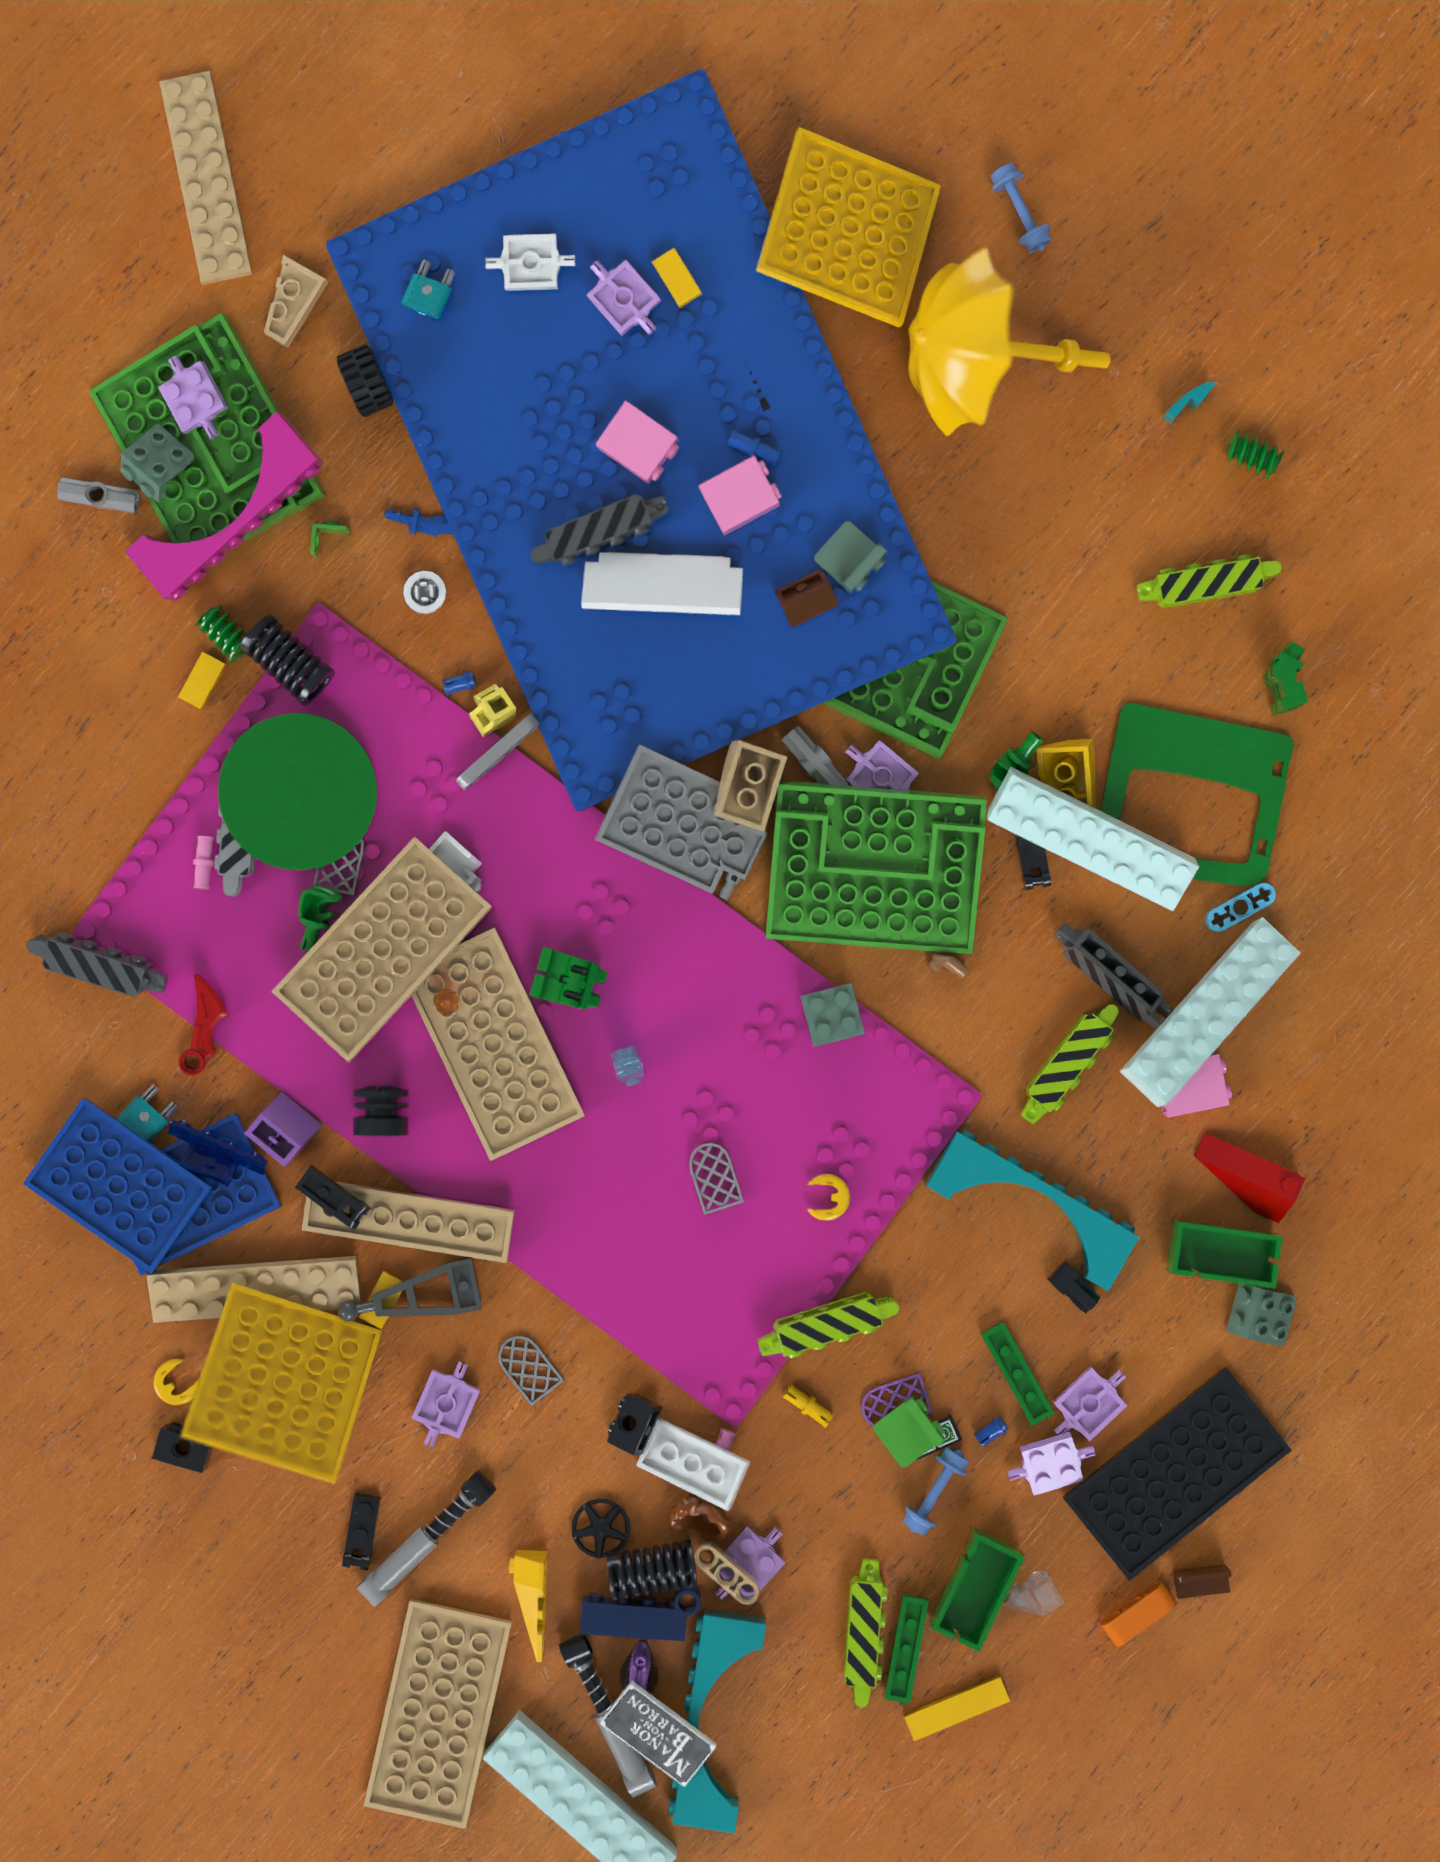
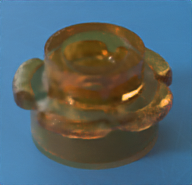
M442 989L438 995L434 996L433 1003L439 1013L445 1015L447 1013H454L458 1009L459 996L456 992H451L450 989ZM445 999L449 1000L448 1004L444 1003Z

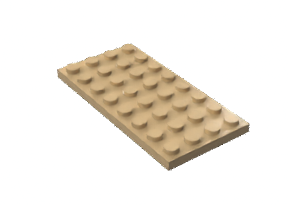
M414 837L271 992L343 1058L351 1062L492 909V906Z
M494 927L459 944L413 993L412 998L490 1161L584 1117L585 1113L496 928Z
M410 1599L365 1797V1807L466 1829L512 1621Z

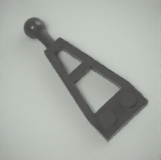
M472 1258L447 1262L373 1294V1301L359 1304L353 1301H345L339 1306L338 1314L343 1321L351 1322L359 1314L375 1311L376 1316L458 1315L482 1309ZM448 1272L455 1306L418 1307L414 1285ZM406 1290L409 1307L383 1308L382 1299Z

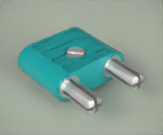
M423 260L417 274H413L401 303L422 315L439 319L451 293L450 284L455 272L447 269L440 283L426 277L431 263Z
M154 1084L142 1096L137 1095L117 1117L120 1122L149 1142L169 1123L167 1119L178 1108V1105L171 1101L161 1113L155 1110L148 1103L159 1091V1088Z

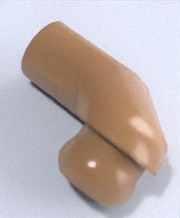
M935 954L928 963V967L936 973L940 972L943 966L959 978L964 977L968 971V967L952 956Z

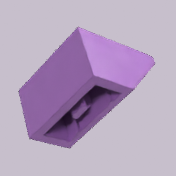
M281 1092L261 1112L244 1134L281 1165L286 1167L292 1163L323 1124L288 1095Z

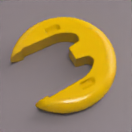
M821 1174L811 1179L807 1185H831L838 1190L837 1193L831 1194V1201L837 1202V1206L832 1209H807V1211L813 1217L824 1221L834 1220L843 1215L850 1203V1192L846 1183L833 1174Z
M175 1358L167 1360L159 1366L154 1376V1388L161 1400L171 1405H183L190 1402L194 1397L199 1382L197 1380L193 1386L181 1394L173 1393V1390L176 1388L173 1382L165 1384L167 1374L178 1364L182 1363L184 1359Z

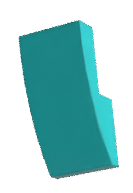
M1212 381L1204 383L1186 393L1167 411L1163 418L1171 424L1186 404L1195 410L1215 386V383Z

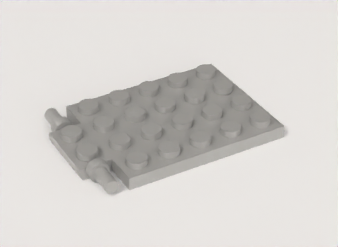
M639 744L596 834L595 840L712 894L723 871H726L727 873L724 877L726 881L719 897L728 900L735 884L738 885L741 879H747L768 833L714 816L720 787L719 781Z

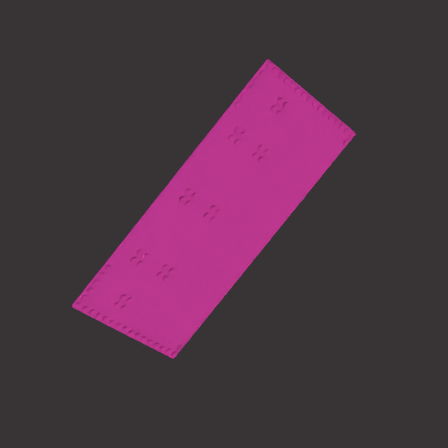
M321 604L315 605L293 636L299 638V643L306 645V650H312L314 657L319 656L321 663H327L335 671L331 682L316 699L303 706L296 697L291 695L289 690H285L282 684L277 683L275 677H270L266 671L73 929V936L80 941H95L99 947L120 949L122 954L128 956H143L147 962L154 963L153 969L168 976L167 987L162 993L148 992L193 1026H195L197 1014L194 974L198 973L214 988L228 1011V1015L216 1024L213 1032V1041L419 1194L515 1210L509 1261L732 1427L739 1426L789 1358L788 1356L784 1357L782 1353L762 1356L757 1339L774 1331L773 1325L777 1319L830 1303L981 1098L980 1092L859 1002H857L865 1034L813 1047L800 996L833 988L836 985L774 939H766V934L710 892L595 840L605 814L594 806L582 811L575 810L564 784L516 748L475 784L464 791L456 782V779L502 738L494 732L482 737L471 720L469 713ZM290 713L311 714L328 719L347 730L361 744L371 761L377 784L375 813L367 832L363 836L364 855L361 861L355 894L340 893L343 896L342 901L328 905V912L339 913L338 917L329 921L330 928L414 837L429 849L446 831L482 863L474 872L482 880V889L478 894L492 906V909L459 944L494 927L496 928L585 1113L584 1117L490 1161L412 996L351 1062H348L271 992L308 952L300 949L306 926L299 922L298 907L301 893L313 886L317 868L299 871L286 870L267 865L255 858L254 874L249 878L243 877L241 893L237 897H229L224 894L223 876L218 875L215 865L211 867L210 889L193 888L195 876L193 859H196L197 836L214 837L212 849L214 864L216 854L220 853V844H217V830L222 827V818H219L218 781L223 762L229 750L242 734L257 723L277 715ZM361 843L355 846L359 854L361 851ZM353 849L345 855L348 861L357 857ZM343 857L334 862L338 868L346 864ZM358 860L351 864L355 871L357 869ZM332 864L322 867L327 876L335 871ZM349 866L340 871L345 879L353 875ZM319 871L317 882L325 878L321 871ZM338 873L329 878L334 886L342 882ZM355 877L347 882L351 889L353 888ZM327 880L320 884L331 888ZM345 884L337 888L349 892ZM329 929L321 930L319 939H320ZM543 947L599 964L600 968L608 972L606 981L603 984L594 982L592 992L600 994V1002L597 1008L587 1007V1010L529 996L535 974L546 975V972L537 970ZM373 1085H390L409 1090L408 1097H397V1102L409 1103V1107L397 1110V1115L409 1117V1134L403 1136L353 1135V1117L365 1115L364 1109L353 1107V1103L365 1102V1097H353V1090ZM704 1143H715L723 1147L732 1160V1166L744 1202L704 1215L693 1178L690 1175L689 1160L696 1147ZM704 1146L700 1149L706 1151L708 1146ZM712 1146L709 1153L718 1157L721 1149ZM697 1151L693 1156V1160L700 1163L704 1154ZM723 1152L720 1159L729 1163L725 1153ZM707 1156L703 1165L712 1169L716 1160ZM718 1162L715 1171L724 1174L727 1166ZM692 1163V1169L695 1174L698 1165ZM701 1167L697 1176L706 1180L710 1171ZM729 1169L726 1177L734 1180L731 1169ZM713 1173L709 1182L718 1186L721 1177ZM821 1174L838 1176L846 1183L850 1192V1203L847 1210L837 1219L830 1221L817 1219L807 1211V1209H832L837 1206V1202L831 1201V1194L838 1192L834 1186L807 1185L811 1179ZM696 1179L699 1191H701L704 1183ZM724 1179L720 1188L729 1192L733 1183ZM707 1185L703 1194L712 1197L715 1188ZM735 1186L731 1194L740 1198ZM718 1191L714 1199L723 1203L727 1195ZM702 1197L706 1209L710 1200ZM729 1197L726 1205L738 1200ZM712 1202L709 1210L720 1206Z

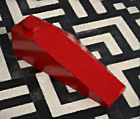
M1204 1133L1194 1155L1198 1161L1221 1180L1253 1212L1277 1223L1283 1219L1295 1203L1306 1179L1207 1133Z

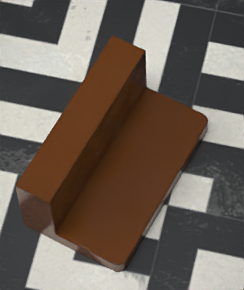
M822 568L774 591L791 627H795L838 606L837 599Z
M1225 1564L1174 1570L1178 1599L1230 1593L1228 1578L1231 1577L1230 1569Z

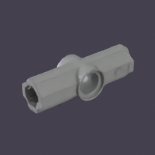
M63 477L58 482L57 499L60 501L135 514L139 509L140 492L138 490ZM103 490V498L99 501H94L95 492Z
M799 726L781 740L796 757L799 766L812 780L815 779L817 783L849 785L832 765L828 755L818 745L816 746Z

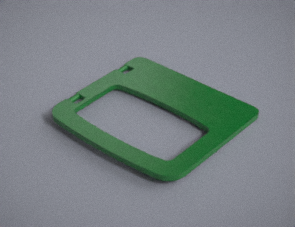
M1134 703L1126 704L1121 708L1100 811L1120 820L1128 778L1132 770H1150L1196 777L1254 793L1259 797L1260 803L1247 862L1244 864L1224 863L1195 858L1199 868L1192 878L1194 880L1221 884L1253 886L1260 883L1266 877L1269 870L1273 842L1275 840L1287 781L1288 767L1293 751V741L1288 735ZM1274 761L1283 762L1280 777L1272 775ZM1259 839L1267 841L1264 855L1256 854Z

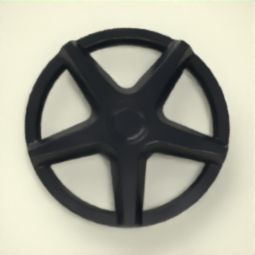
M594 1499L588 1501L574 1515L572 1537L579 1549L589 1556L605 1558L606 1553L619 1552L629 1538V1518L624 1509L611 1500ZM604 1503L613 1506V1508L602 1517L596 1513L591 1505ZM585 1509L591 1525L576 1530L577 1520ZM619 1512L625 1521V1534L611 1526ZM593 1536L595 1538V1552L587 1549L580 1542L579 1538ZM607 1537L621 1541L613 1550L603 1552Z

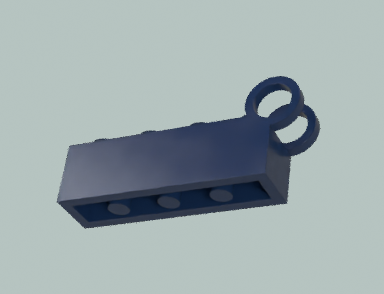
M681 1586L675 1593V1599H667V1602L656 1601V1598L641 1597V1600H632L629 1597L613 1601V1598H604V1594L590 1593L589 1596L583 1597L580 1634L685 1641L686 1618L695 1615L699 1611L701 1605L700 1591L697 1587L684 1589ZM685 1594H690L695 1597L696 1602L691 1606H684L679 1599Z

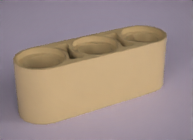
M707 1541L699 1546L695 1553V1562L705 1573L742 1604L748 1605L756 1601L760 1592V1585L756 1578L715 1543ZM705 1549L711 1550L714 1553V1560L710 1562L704 1561L701 1558V1551ZM723 1567L732 1568L735 1574L734 1577L731 1579L724 1578L721 1575V1569ZM749 1584L754 1588L755 1593L752 1596H745L741 1592V1586Z

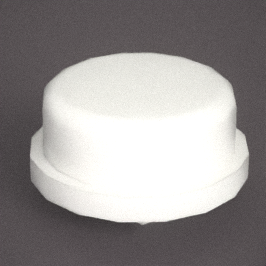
M420 571L408 578L404 585L403 594L405 602L412 610L417 613L429 614L442 607L446 600L447 591L444 582L438 575L429 571Z

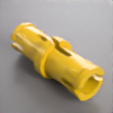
M793 1384L788 1387V1390L782 1396V1398L799 1408L801 1414L804 1416L806 1414L823 1425L824 1428L834 1416L833 1413L818 1404L816 1398L807 1396Z

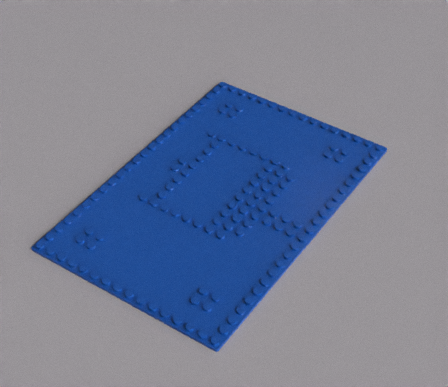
M698 69L337 236L326 243L329 255L533 716L540 723L538 726L571 802L577 811H582L615 796L639 744L685 765L730 745L731 741L748 737L945 649L956 642V636L802 289L756 271L771 218L709 78L703 69ZM556 234L559 255H575L576 266H560L558 289L506 291L502 269H486L485 264L486 258H501L504 249L503 236ZM675 248L702 293L701 296L681 308L678 307L652 264V261ZM423 260L431 263L426 277L441 283L447 269L455 272L450 284L451 293L439 319L422 315L401 303L413 274H417ZM597 260L608 272L616 269L627 260L660 298L661 302L647 316L657 327L655 331L652 330L651 335H648L642 326L638 324L621 336L589 300L587 294L596 287L600 280L594 271L590 269L591 265H595ZM758 389H761L762 391L757 394L756 391ZM763 397L766 398L771 407L763 411L759 401ZM625 401L677 436L679 440L677 453L671 460L669 458L666 459L662 465L664 471L657 481L652 479L650 484H647L603 453L595 445ZM736 430L753 439L760 438L762 443L783 451L777 466L763 461L769 472L765 477L770 485L775 483L781 498L778 499L779 507L724 536L699 489V485L750 458L747 453L728 446L729 438L732 432ZM635 494L642 497L644 501L663 496L668 505L669 513L653 522L654 526L649 527L650 531L638 537L632 534L625 537V542L613 547L607 544L600 547L601 552L723 556L730 558V568H743L740 615L582 608L585 562H599V553L592 556H587L585 553L576 557L577 561L575 563L562 566V563L557 565L554 561L537 565L530 558V551L539 545L547 543L545 539L547 531ZM846 521H850L877 546L880 544L887 551V555L884 557L887 560L886 563L877 572L872 570L867 576L869 579L867 584L859 592L855 589L852 594L822 568L837 599L838 606L795 627L790 626L774 591L820 569L821 567L815 562L814 556Z

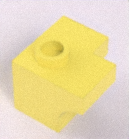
M494 684L474 696V701L478 707L470 712L469 716L482 737L489 735L516 719V707L503 687L499 688Z

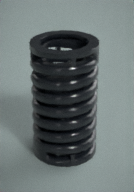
M269 614L256 623L247 633L240 645V650L248 657L253 658V661L256 664H260L261 668L267 671L270 677H275L277 683L282 684L285 690H289L293 697H296L303 706H306L316 699L334 677L335 671L327 663H321L319 656L314 657L312 650H306V645L299 643V638L296 636L291 637L292 633L290 630L283 631V624L278 623L279 621L272 614Z
M691 1539L680 1543L674 1542L672 1544V1553L668 1543L662 1545V1554L659 1545H654L652 1547L653 1560L650 1548L647 1546L643 1547V1562L640 1549L634 1548L632 1551L633 1563L629 1550L623 1551V1561L618 1551L606 1553L613 1601L619 1598L627 1599L631 1596V1593L635 1597H639L642 1592L644 1595H649L652 1591L658 1594L662 1589L664 1592H669L671 1588L679 1590L681 1586L684 1589L698 1587Z

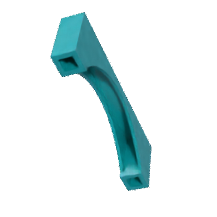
M963 1130L962 1134L956 1131L925 1185L949 1200L954 1193L980 1184L1002 1182L1020 1184L1045 1194L1064 1211L1076 1230L1085 1262V1271L1082 1276L1109 1291L1139 1239V1236L1134 1234L1136 1228L1124 1221L1118 1225L1111 1220L1113 1215L1101 1208L1097 1212L1088 1207L1091 1202L1078 1195L1073 1199L1066 1195L1068 1189L1056 1182L1052 1186L1043 1181L1045 1176L1031 1169L1028 1173L1021 1169L1023 1163L1009 1156L1006 1160L998 1155L999 1149L988 1143L984 1147L975 1142L978 1137L966 1130Z
M704 1609L703 1617L698 1616L696 1632L700 1633L699 1643L694 1642L692 1658L696 1659L695 1668H690L688 1684H692L691 1694H686L684 1710L689 1711L686 1721L696 1729H698L700 1712L705 1698L720 1675L741 1657L754 1650L763 1649L766 1618ZM704 1761L685 1787L673 1779L672 1788L677 1789L676 1798H670L668 1814L673 1815L672 1824L735 1833L739 1800L732 1798L720 1786L709 1770L706 1761Z

